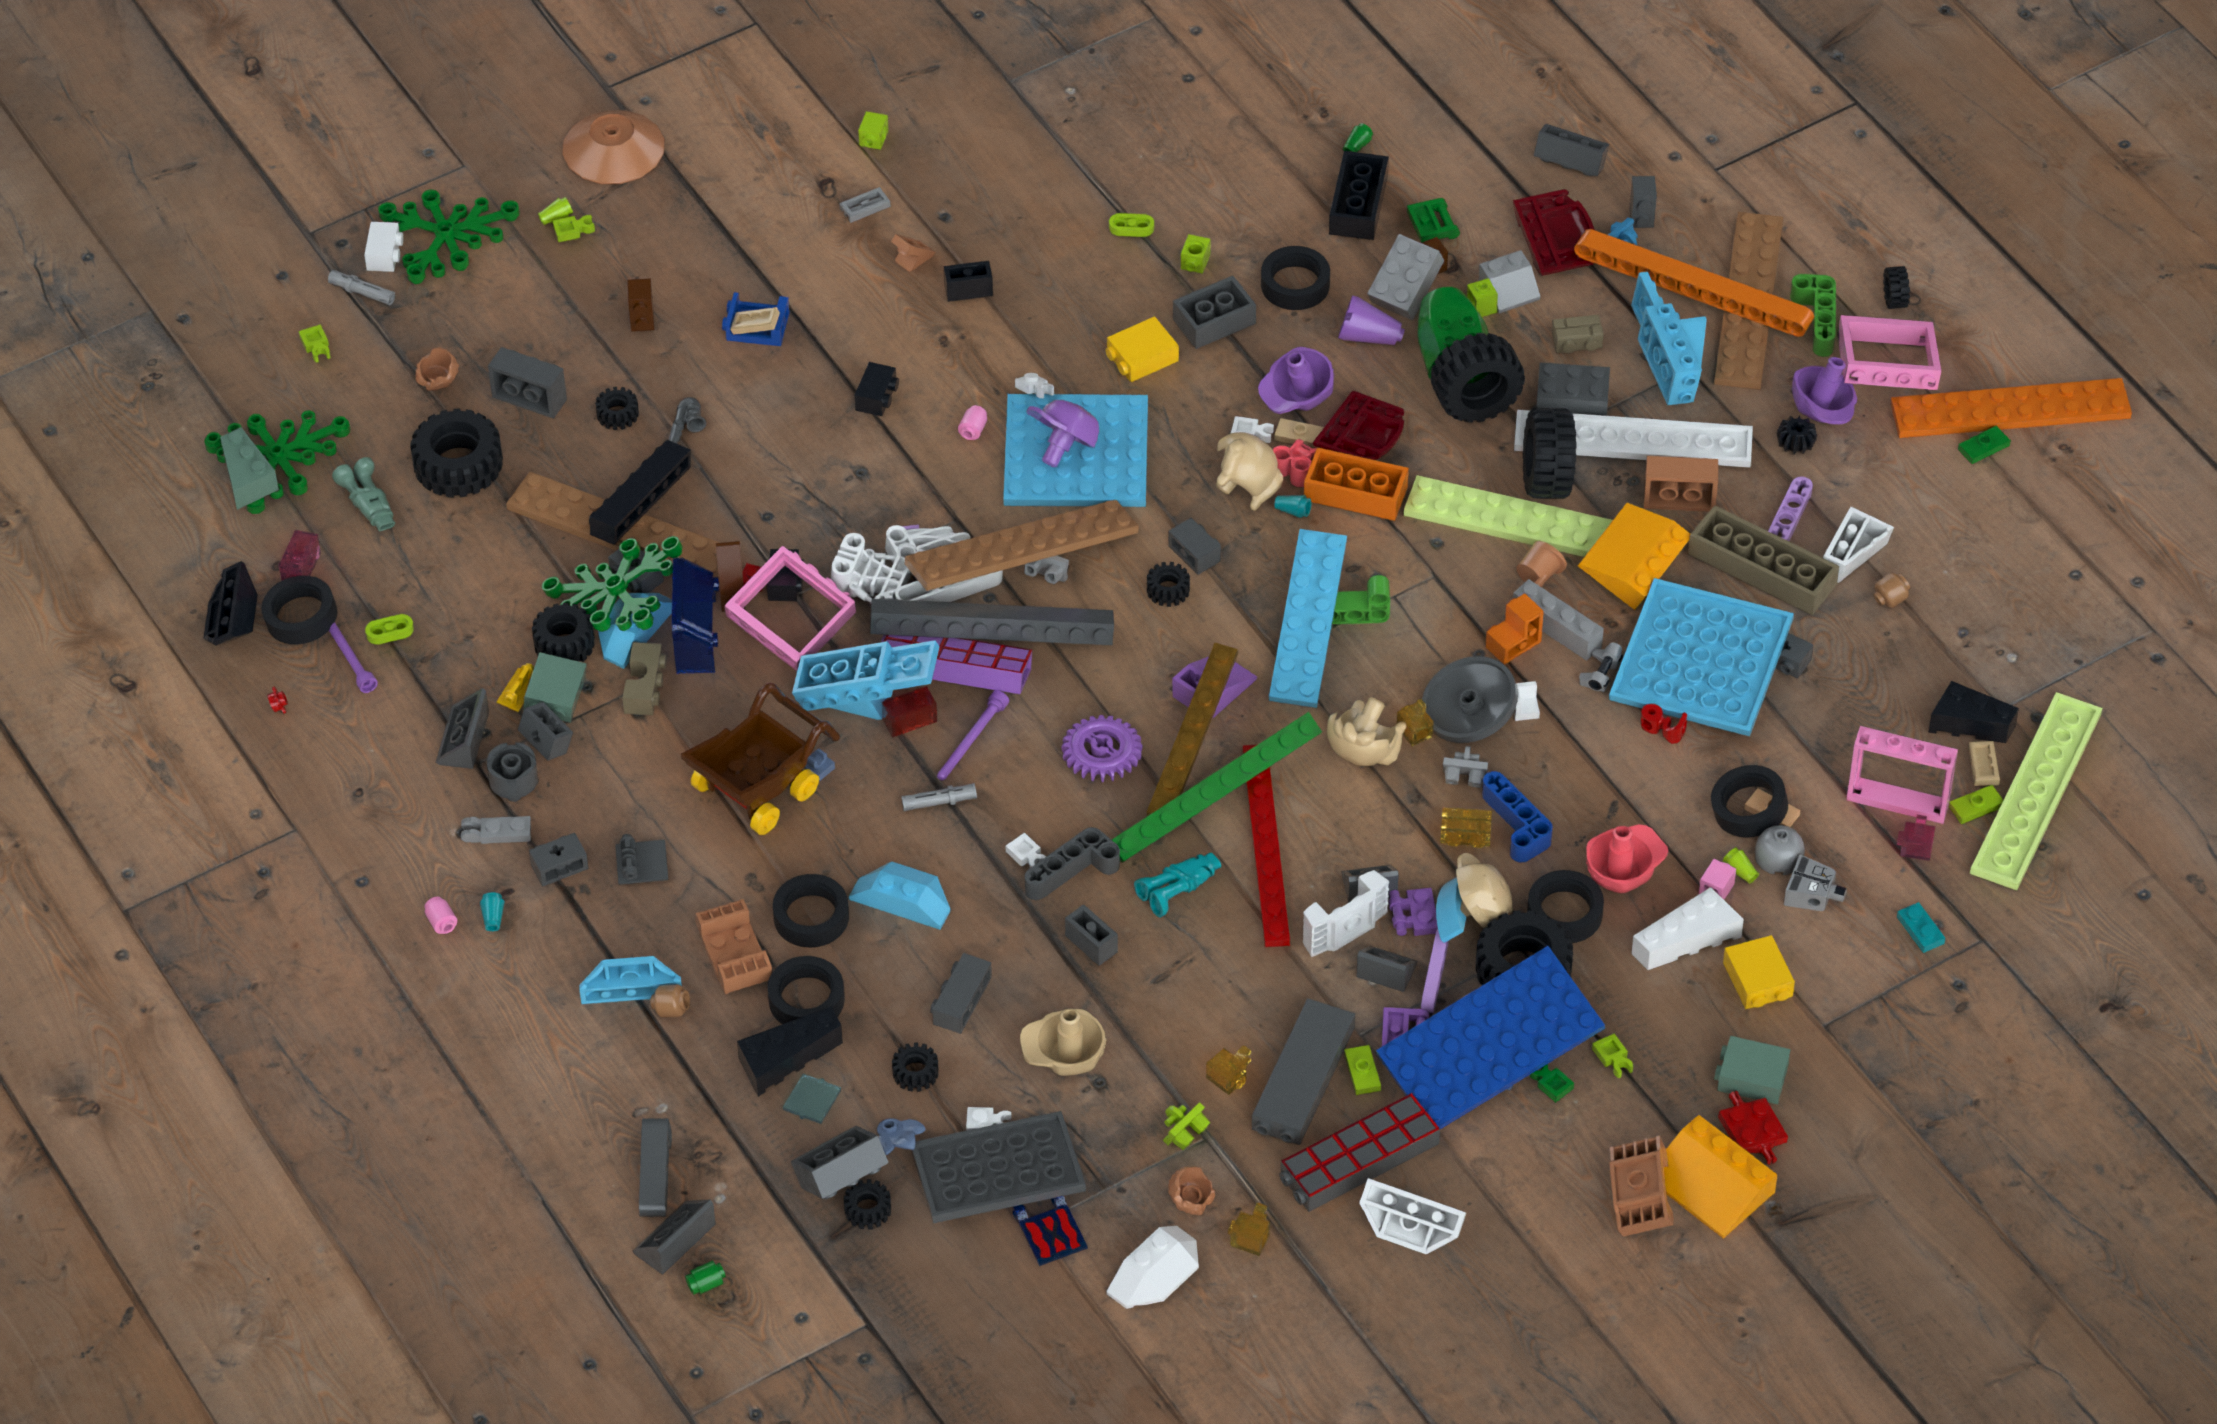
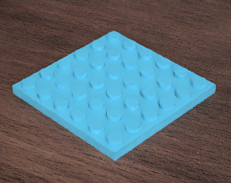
M1008 394L1004 506H1093L1106 501L1117 500L1122 507H1146L1148 395L1054 394L1051 396L1044 394V398H1038L1036 394ZM1053 400H1065L1080 405L1099 422V435L1095 448H1090L1074 441L1069 452H1064L1058 467L1054 468L1044 463L1041 459L1050 444L1047 441L1053 429L1028 415L1026 411L1029 406L1038 407L1042 410Z
M1654 578L1609 693V700L1638 708H1643L1647 704H1656L1662 708L1665 715L1681 718L1682 713L1685 712L1687 713L1688 721L1750 736L1793 622L1794 613Z

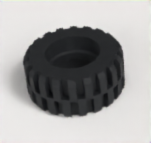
M1477 333L1476 336L1470 334L1464 336V339L1460 341L1457 339L1452 342V346H1447L1442 351L1443 354L1441 356L1438 355L1431 371V384L1445 412L1454 419L1473 423L1474 420L1483 422L1486 418L1493 419L1497 417L1498 413L1507 411L1510 404L1513 405L1517 401V395H1520L1525 383L1523 366L1511 344L1503 337L1490 333L1488 335ZM1484 372H1489L1482 379L1474 383L1466 384L1470 379H1472L1476 375Z
M459 408L449 412L447 410L440 411V414H433L428 417V421H423L412 435L410 448L416 478L423 484V487L429 491L433 489V493L437 495L446 494V497L450 498L460 495L461 498L467 497V494L470 493L473 495L480 492V489L489 487L491 481L494 482L502 470L503 456L499 431L490 419H486V416L480 413L474 414L473 410L466 409V411H461ZM454 448L473 450L470 454L460 458L440 456L442 453Z
M1534 408L1528 412L1523 439V480L1526 494L1532 498L1565 499L1572 492L1576 470L1577 442L1574 416L1566 408Z
M1520 910L1513 911L1511 915L1505 913L1500 915L1498 920L1493 919L1481 931L1480 939L1477 941L1475 970L1479 984L1484 985L1514 967V965L1503 958L1507 954L1515 951L1537 953L1549 946L1571 977L1573 944L1572 940L1569 939L1568 932L1561 928V924L1553 919L1551 921L1549 916L1542 913L1537 915L1535 911L1527 910V913H1521Z

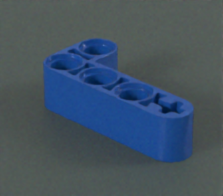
M1496 771L1485 774L1482 788L1484 801L1515 830L1511 836V858L1516 862H1527L1547 850L1552 843V823L1503 774Z

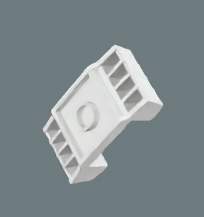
M1375 870L1359 876L1358 896L1343 907L1334 909L1329 915L1317 902L1309 906L1303 912V944L1310 956H1316L1327 950L1336 951L1375 928V922L1388 912L1389 880Z

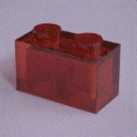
M925 686L883 701V721L892 738L937 722V705L928 687Z

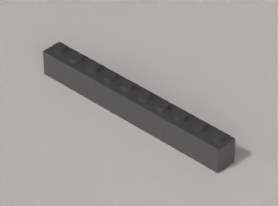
M887 599L871 600L870 634L1113 645V610Z

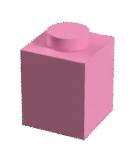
M1713 859L1700 879L1699 894L1711 887L1722 899H1725L1735 884L1736 868L1728 863Z

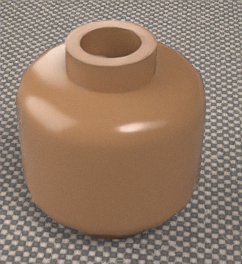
M1891 572L1874 584L1876 593L1873 596L1880 606L1885 604L1889 608H1894L1909 597L1908 590H1910V585L1902 574L1899 573L1897 575Z
M678 984L660 985L651 996V1007L656 1010L660 1017H681L690 1007L689 992Z

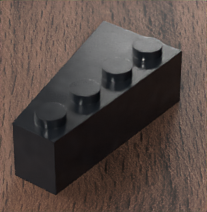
M831 1006L738 1040L739 1061L757 1096L759 1097L766 1092L765 1089L771 1085H778L784 1081V1077L793 1071L798 1072L803 1069L810 1060H817L843 1043L842 1026Z

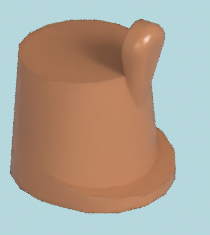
M1536 541L1516 568L1518 575L1524 582L1530 579L1540 587H1543L1544 583L1554 574L1562 573L1566 569L1567 562L1555 547L1543 541Z

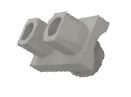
M1056 555L1025 564L1024 573L1032 577L1036 576L1037 573L1045 575L1044 579L1052 584H1056L1058 581L1065 582L1068 579L1067 569L1069 560Z
M1471 746L1465 747V753L1455 752L1454 758L1444 757L1443 772H1445L1446 784H1459L1460 774L1469 775L1468 786L1481 788L1484 775L1488 773V762H1480V755L1470 754Z

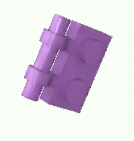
M1432 888L1407 890V898L1405 899L1400 897L1397 890H1392L1389 893L1390 899L1388 903L1390 910L1393 911L1392 923L1397 931V935H1406V929L1413 928L1414 936L1436 934L1438 926ZM1409 910L1410 916L1406 917L1403 915V911Z

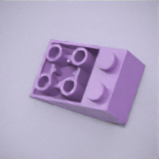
M1209 657L1188 664L1172 678L1173 697L1187 707L1190 705ZM1235 662L1213 718L1256 681L1257 676Z

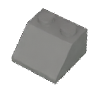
M1521 250L1479 265V281L1489 278L1498 293V313L1540 300V293L1532 266Z

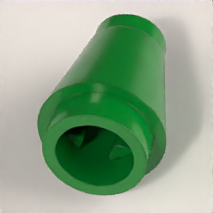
M1363 123L1354 126L1342 148L1343 151L1358 152L1372 141L1373 131Z

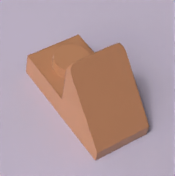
M895 234L891 241L898 247L897 251L899 253L895 261L909 272L932 258L936 253L922 241Z

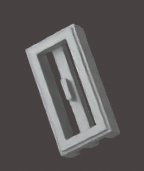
M880 187L840 203V210L844 211V215L848 217L850 223L891 207L890 200Z

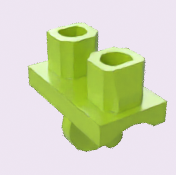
M1199 1102L1184 1116V1113L1187 1111L1184 1105H1181L1179 1108L1169 1106L1165 1111L1168 1118L1164 1123L1168 1127L1172 1124H1175V1126L1168 1132L1163 1141L1168 1146L1173 1142L1182 1150L1187 1148L1195 1138L1186 1128L1190 1126L1200 1135L1210 1124L1209 1120L1202 1113L1205 1107Z

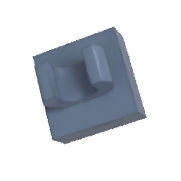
M818 748L808 757L807 764L803 770L810 769L819 776V781H821L835 769V762Z

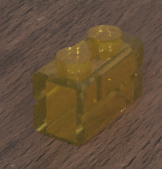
M1442 807L1440 843L1449 846L1471 845L1475 848L1490 846L1492 811Z

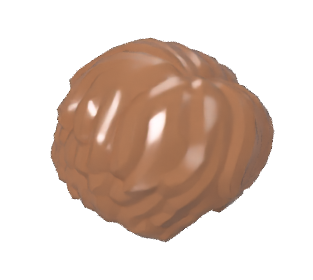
M441 347L433 348L430 354L422 357L420 362L417 363L415 379L418 384L426 386L428 391L447 388L455 380L459 372V365L456 358L447 349Z
M1200 1167L1180 1168L1169 1180L1168 1193L1176 1208L1191 1215H1202L1206 1205H1210L1215 1198L1212 1182Z

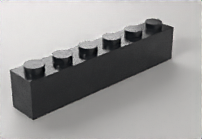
M666 440L660 447H657L654 453L647 460H644L641 466L635 472H632L629 478L622 485H619L616 491L609 498H606L596 511L592 512L589 517L590 535L615 545L691 468V449Z

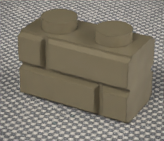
M1599 314L1553 319L1552 338L1556 353H1572L1580 350L1594 351L1602 348L1603 329Z

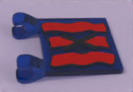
M1064 1196L1051 1198L1055 1209L1028 1218L1024 1205L1013 1207V1216L1019 1224L1039 1266L1088 1249Z

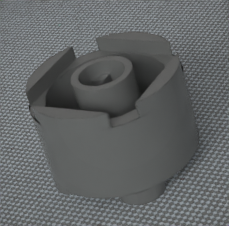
M515 742V745L503 743L493 748L488 754L487 772L489 784L494 793L507 798L511 802H516L535 789L539 782L534 752L529 746L519 742Z

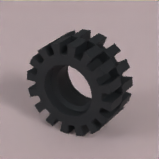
M1905 266L1886 267L1883 273V291L1885 292L1884 298L1886 299L1887 308H1907L1910 299L1907 269Z
M613 387V391H610L609 388L605 389L606 394L601 392L599 394L600 397L596 398L595 404L597 419L602 426L605 425L607 429L613 426V430L621 427V430H623L625 425L631 427L632 422L635 423L637 421L639 410L635 393L632 394L630 389L626 391L625 387H621L620 390L617 387ZM615 406L625 407L619 411L610 410V408Z
M1161 562V567L1156 564L1154 569L1151 568L1149 570V574H1147V593L1149 599L1152 598V602L1156 603L1159 601L1160 606L1167 603V607H1171V603L1177 606L1179 605V600L1183 603L1185 597L1188 598L1190 575L1185 567L1181 569V564L1174 566V562H1170L1169 565H1166V562ZM1171 581L1176 583L1177 585L1173 587H1164L1160 584L1162 582Z
M914 1042V1047H910L909 1043L905 1044V1050L900 1047L898 1053L895 1052L892 1059L893 1078H895L896 1084H900L902 1089L908 1086V1091L913 1092V1088H917V1092L922 1091V1086L928 1089L930 1088L929 1083L934 1085L939 1076L938 1057L934 1053V1049L930 1047L927 1050L926 1044H922L919 1047L918 1042ZM911 1063H921L925 1065V1068L913 1072L907 1070L906 1066Z
M867 1179L865 1184H863V1180H859L858 1186H850L851 1190L847 1188L844 1195V1211L848 1222L851 1221V1225L856 1226L859 1223V1229H864V1225H868V1230L873 1229V1224L878 1228L881 1226V1221L886 1223L888 1220L887 1216L890 1217L891 1198L889 1190L887 1191V1187L884 1184L880 1187L879 1181L876 1180L872 1184V1180ZM870 1199L878 1204L871 1209H862L858 1207V1203Z

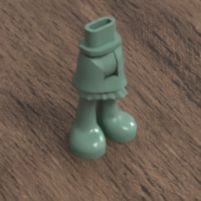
M369 457L359 459L355 463L353 471L350 465L343 464L338 466L332 473L334 482L349 491V499L366 519L370 521V524L376 526L379 531L394 527L395 521L393 520V513L386 494L382 489L375 486L371 478L375 470L373 460ZM355 479L362 485L363 488H359Z

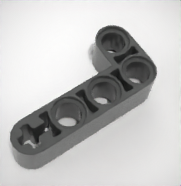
M1090 827L1084 829L1026 871V896L1032 900L1043 899L1090 864L1103 874L1110 875L1116 873L1120 868V849L1118 845L1098 828Z
M669 1118L642 1119L639 1188L640 1217L667 1216L669 1149H671L672 1130Z

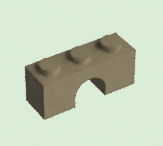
M633 642L629 660L631 676L642 678L638 680L626 679L622 698L624 714L653 716L655 706H659L660 703L658 687L663 686V673H661V670L666 668L667 654H663L662 644Z

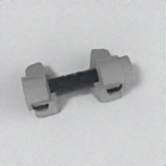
M1612 642L1605 650L1595 649L1592 652V656L1597 658L1601 665L1597 671L1592 673H1580V685L1595 691L1604 692L1609 683V677L1606 675L1608 670L1617 669L1623 658L1621 653L1622 647Z

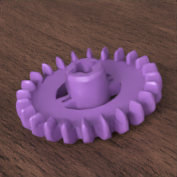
M1099 715V718L1096 719L1094 716H1090L1089 721L1082 719L1080 720L1081 725L1075 723L1073 724V729L1066 731L1067 736L1063 738V745L1061 747L1063 760L1067 761L1068 768L1073 767L1074 774H1077L1082 769L1081 776L1083 779L1087 773H1091V781L1093 782L1095 776L1099 774L1101 781L1104 782L1105 775L1108 774L1111 780L1114 781V772H1117L1123 778V768L1128 773H1131L1132 766L1137 767L1138 760L1141 759V751L1143 749L1141 737L1137 735L1135 728H1131L1130 723L1122 724V719L1120 718L1113 720V716H1108L1105 719L1103 715ZM1111 737L1119 742L1120 748L1118 751L1113 748ZM1086 742L1091 745V755L1084 748Z

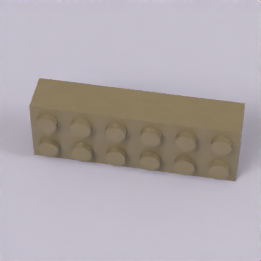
M1715 505L1690 535L1689 555L1811 615L1817 611L1837 585L1838 565Z

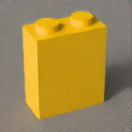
M1155 316L1107 337V348L1105 349L1107 357L1110 361L1113 360L1119 372L1123 376L1125 375L1130 382L1179 361V345Z
M1772 935L1725 948L1723 964L1745 1009L1758 1008L1771 1002L1784 1001L1793 997L1795 981Z

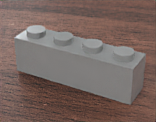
M1530 579L1513 593V598H1518L1525 593L1544 611L1542 632L1586 661L1592 657V652L1595 649L1602 648L1604 628Z

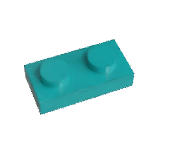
M1919 902L1897 911V919L1923 953L1945 944V936Z

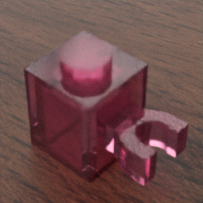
M1917 815L1916 823L1906 821L1904 831H1899L1897 845L1902 846L1900 856L1930 861L1936 826L1926 825L1927 816Z

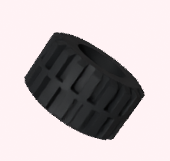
M557 603L553 604L551 608H544V612H539L537 618L533 620L532 634L537 655L541 652L584 662L587 656L592 654V648L595 646L594 632L590 622V615L586 613L585 609H579L578 605L575 604L569 606V603H563V605H558ZM562 634H570V635L562 636V637L558 636V635H562Z

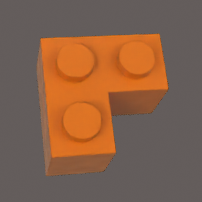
M1525 593L1518 598H1513L1506 604L1505 621L1492 626L1486 632V648L1505 665L1536 646L1542 640L1544 611Z

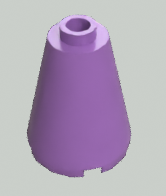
M1352 295L1338 338L1344 341L1395 345L1396 341L1401 342L1405 329L1401 328V322L1358 296Z

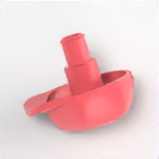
M1646 825L1617 826L1599 834L1587 843L1586 864L1592 879L1599 886L1615 893L1624 894L1650 880L1654 868L1667 857L1668 847L1655 831Z

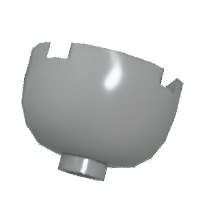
M1773 825L1765 829L1759 835L1755 846L1756 863L1761 869L1770 874H1775V872H1783V875L1793 873L1799 855L1804 856L1805 854L1802 837L1796 830L1785 825Z

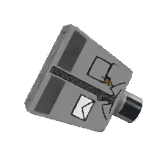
M1799 855L1786 888L1784 905L1824 911L1829 899L1843 902L1847 888L1835 885L1836 871Z

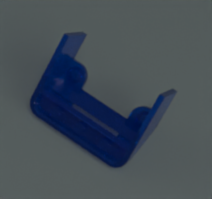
M683 557L673 558L672 637L676 674L715 673L714 647H718V633H713V602H716V592L719 591V577H714V572Z

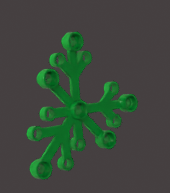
M430 189L423 192L422 204L431 211L437 224L420 219L416 204L411 201L403 204L404 214L397 212L396 205L391 202L382 203L378 208V212L383 222H401L398 223L399 232L417 227L435 234L436 238L427 250L414 254L408 253L402 257L403 266L407 268L408 280L413 284H420L426 277L425 270L430 263L434 277L440 278L445 275V265L440 262L437 256V252L444 242L451 253V266L456 271H464L468 267V253L459 250L455 239L468 243L469 248L474 250L482 246V241L478 234L471 235L462 231L470 230L489 236L490 241L493 243L501 242L503 240L502 229L485 226V224L502 219L515 221L520 214L518 203L511 200L502 203L500 211L479 217L481 213L489 209L488 200L481 197L475 200V205L468 216L467 207L464 204H457L453 207V212L448 220H445L439 207L441 203L440 194L438 191ZM466 217V219L463 222L457 223L459 219H463Z
M304 411L301 414L302 424L295 440L287 443L290 435L295 432L292 420L287 419L280 423L281 433L277 442L274 441L267 431L266 420L260 414L251 415L247 420V427L250 434L259 435L266 445L255 444L262 455L266 456L273 469L275 470L276 466L279 465L288 477L290 493L302 495L308 490L307 479L303 475L297 474L288 460L302 462L304 465H312L316 461L314 452L323 453L326 456L335 455L337 447L334 441L327 440L323 444L316 443V441L332 434L338 438L349 435L351 431L350 423L345 417H335L331 425L308 434L311 426L316 423V416L313 411ZM238 423L230 424L227 428L228 433L240 428L241 425ZM211 432L204 440L205 448L209 453L217 454L219 462L225 463L224 456H221L223 455L221 435L217 432ZM297 449L304 450L302 453L294 452ZM278 483L279 491L269 494L271 498L279 499L283 496L284 492L281 484ZM264 497L246 505L247 511L251 514L263 512L265 509Z
M676 536L668 537L662 542V551L656 543H651L645 548V555L641 565L627 573L632 560L639 557L641 550L636 539L629 538L624 540L619 546L623 558L616 574L612 573L607 563H601L596 567L597 575L600 579H605V582H597L587 564H580L575 568V574L578 579L584 580L585 583L561 584L559 578L549 577L542 583V589L546 596L552 599L560 597L562 593H578L570 599L564 600L560 605L569 603V606L583 601L581 608L585 609L587 614H592L590 622L594 629L600 632L610 628V613L618 596L624 603L620 616L615 621L619 630L626 631L632 626L630 620L631 613L633 614L632 620L636 627L641 630H647L653 625L654 617L651 612L658 610L661 604L656 596L632 598L626 591L628 583L645 572L661 571L663 576H669L674 573L675 567L672 561L665 559L668 557H679L682 554L683 546ZM595 592H599V593H597L596 595H594L593 597L588 598L589 596H591V595L594 594ZM605 599L602 609L597 610V604Z

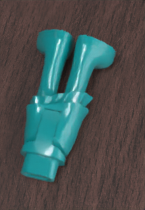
M1212 852L1204 856L1199 854L1183 862L1165 867L1160 875L1135 880V892L1142 901L1149 900L1152 912L1161 918L1167 914L1169 909L1168 901L1172 897L1184 891L1190 893L1196 890L1209 877H1212L1215 870L1221 868L1222 865ZM1167 883L1170 884V885H1168V886H1166V887L1160 888V887L1164 886V885L1167 884Z

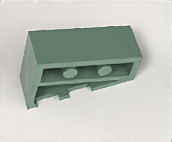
M241 427L220 437L237 510L279 490L275 470Z

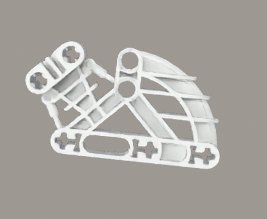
M893 525L886 532L885 549L888 555L886 553H875L872 549L864 550L865 540L862 535L858 533L847 534L832 563L831 580L841 592L846 591L850 597H859L863 601L867 600L870 603L871 597L875 593H878V595L874 599L952 602L999 585L1002 582L1003 570L928 591L925 590L919 581L907 584L912 573L904 564L905 556L967 540L971 536L965 532L953 533L952 528L948 526L933 529L918 528L906 530L900 525ZM885 560L893 562L892 568L885 565Z

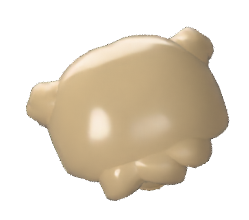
M1231 433L1224 436L1218 442L1217 451L1225 448V455L1221 463L1222 471L1217 478L1216 486L1227 495H1230L1237 485L1245 488L1252 496L1250 508L1256 511L1262 503L1281 488L1283 474L1278 468L1277 458L1273 449L1263 440L1250 433Z
M1371 697L1368 698L1366 705L1361 700L1355 701L1351 709L1345 711L1337 719V712L1330 715L1327 724V737L1332 749L1338 756L1357 766H1372L1377 763L1380 765H1390L1398 757L1403 732L1407 725L1405 722H1398L1392 728L1379 725L1377 721L1385 705L1383 702Z

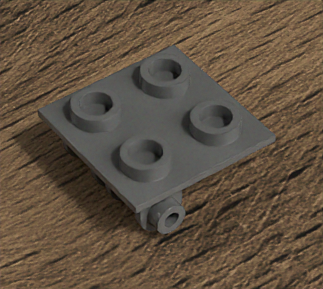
M624 834L620 839V844H615L619 885L668 880L665 839L635 842L631 834Z

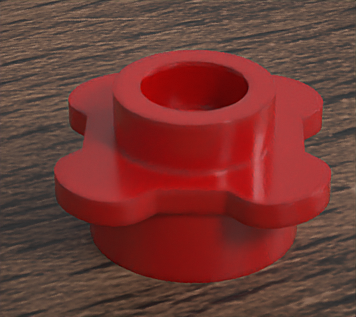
M275 686L272 687L273 692L268 694L267 697L273 711L278 712L282 710L284 714L287 713L285 705H288V701L284 692H278Z

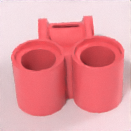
M1301 439L1296 440L1290 448L1281 445L1273 448L1278 468L1283 477L1290 475L1292 485L1304 487V481L1317 448L1313 449L1305 445Z

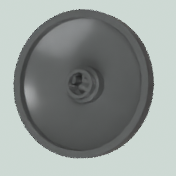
M1483 656L1459 659L1442 668L1430 680L1422 697V713L1429 728L1440 738L1455 743L1475 742L1494 734L1508 722L1518 702V687L1510 670L1503 663L1495 659Z

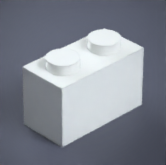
M371 222L364 254L367 271L394 272L396 262H400L399 246L403 245V232H399L398 223Z

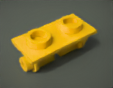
M526 663L516 670L496 703L516 712L520 711L524 704V696L534 670L532 664Z

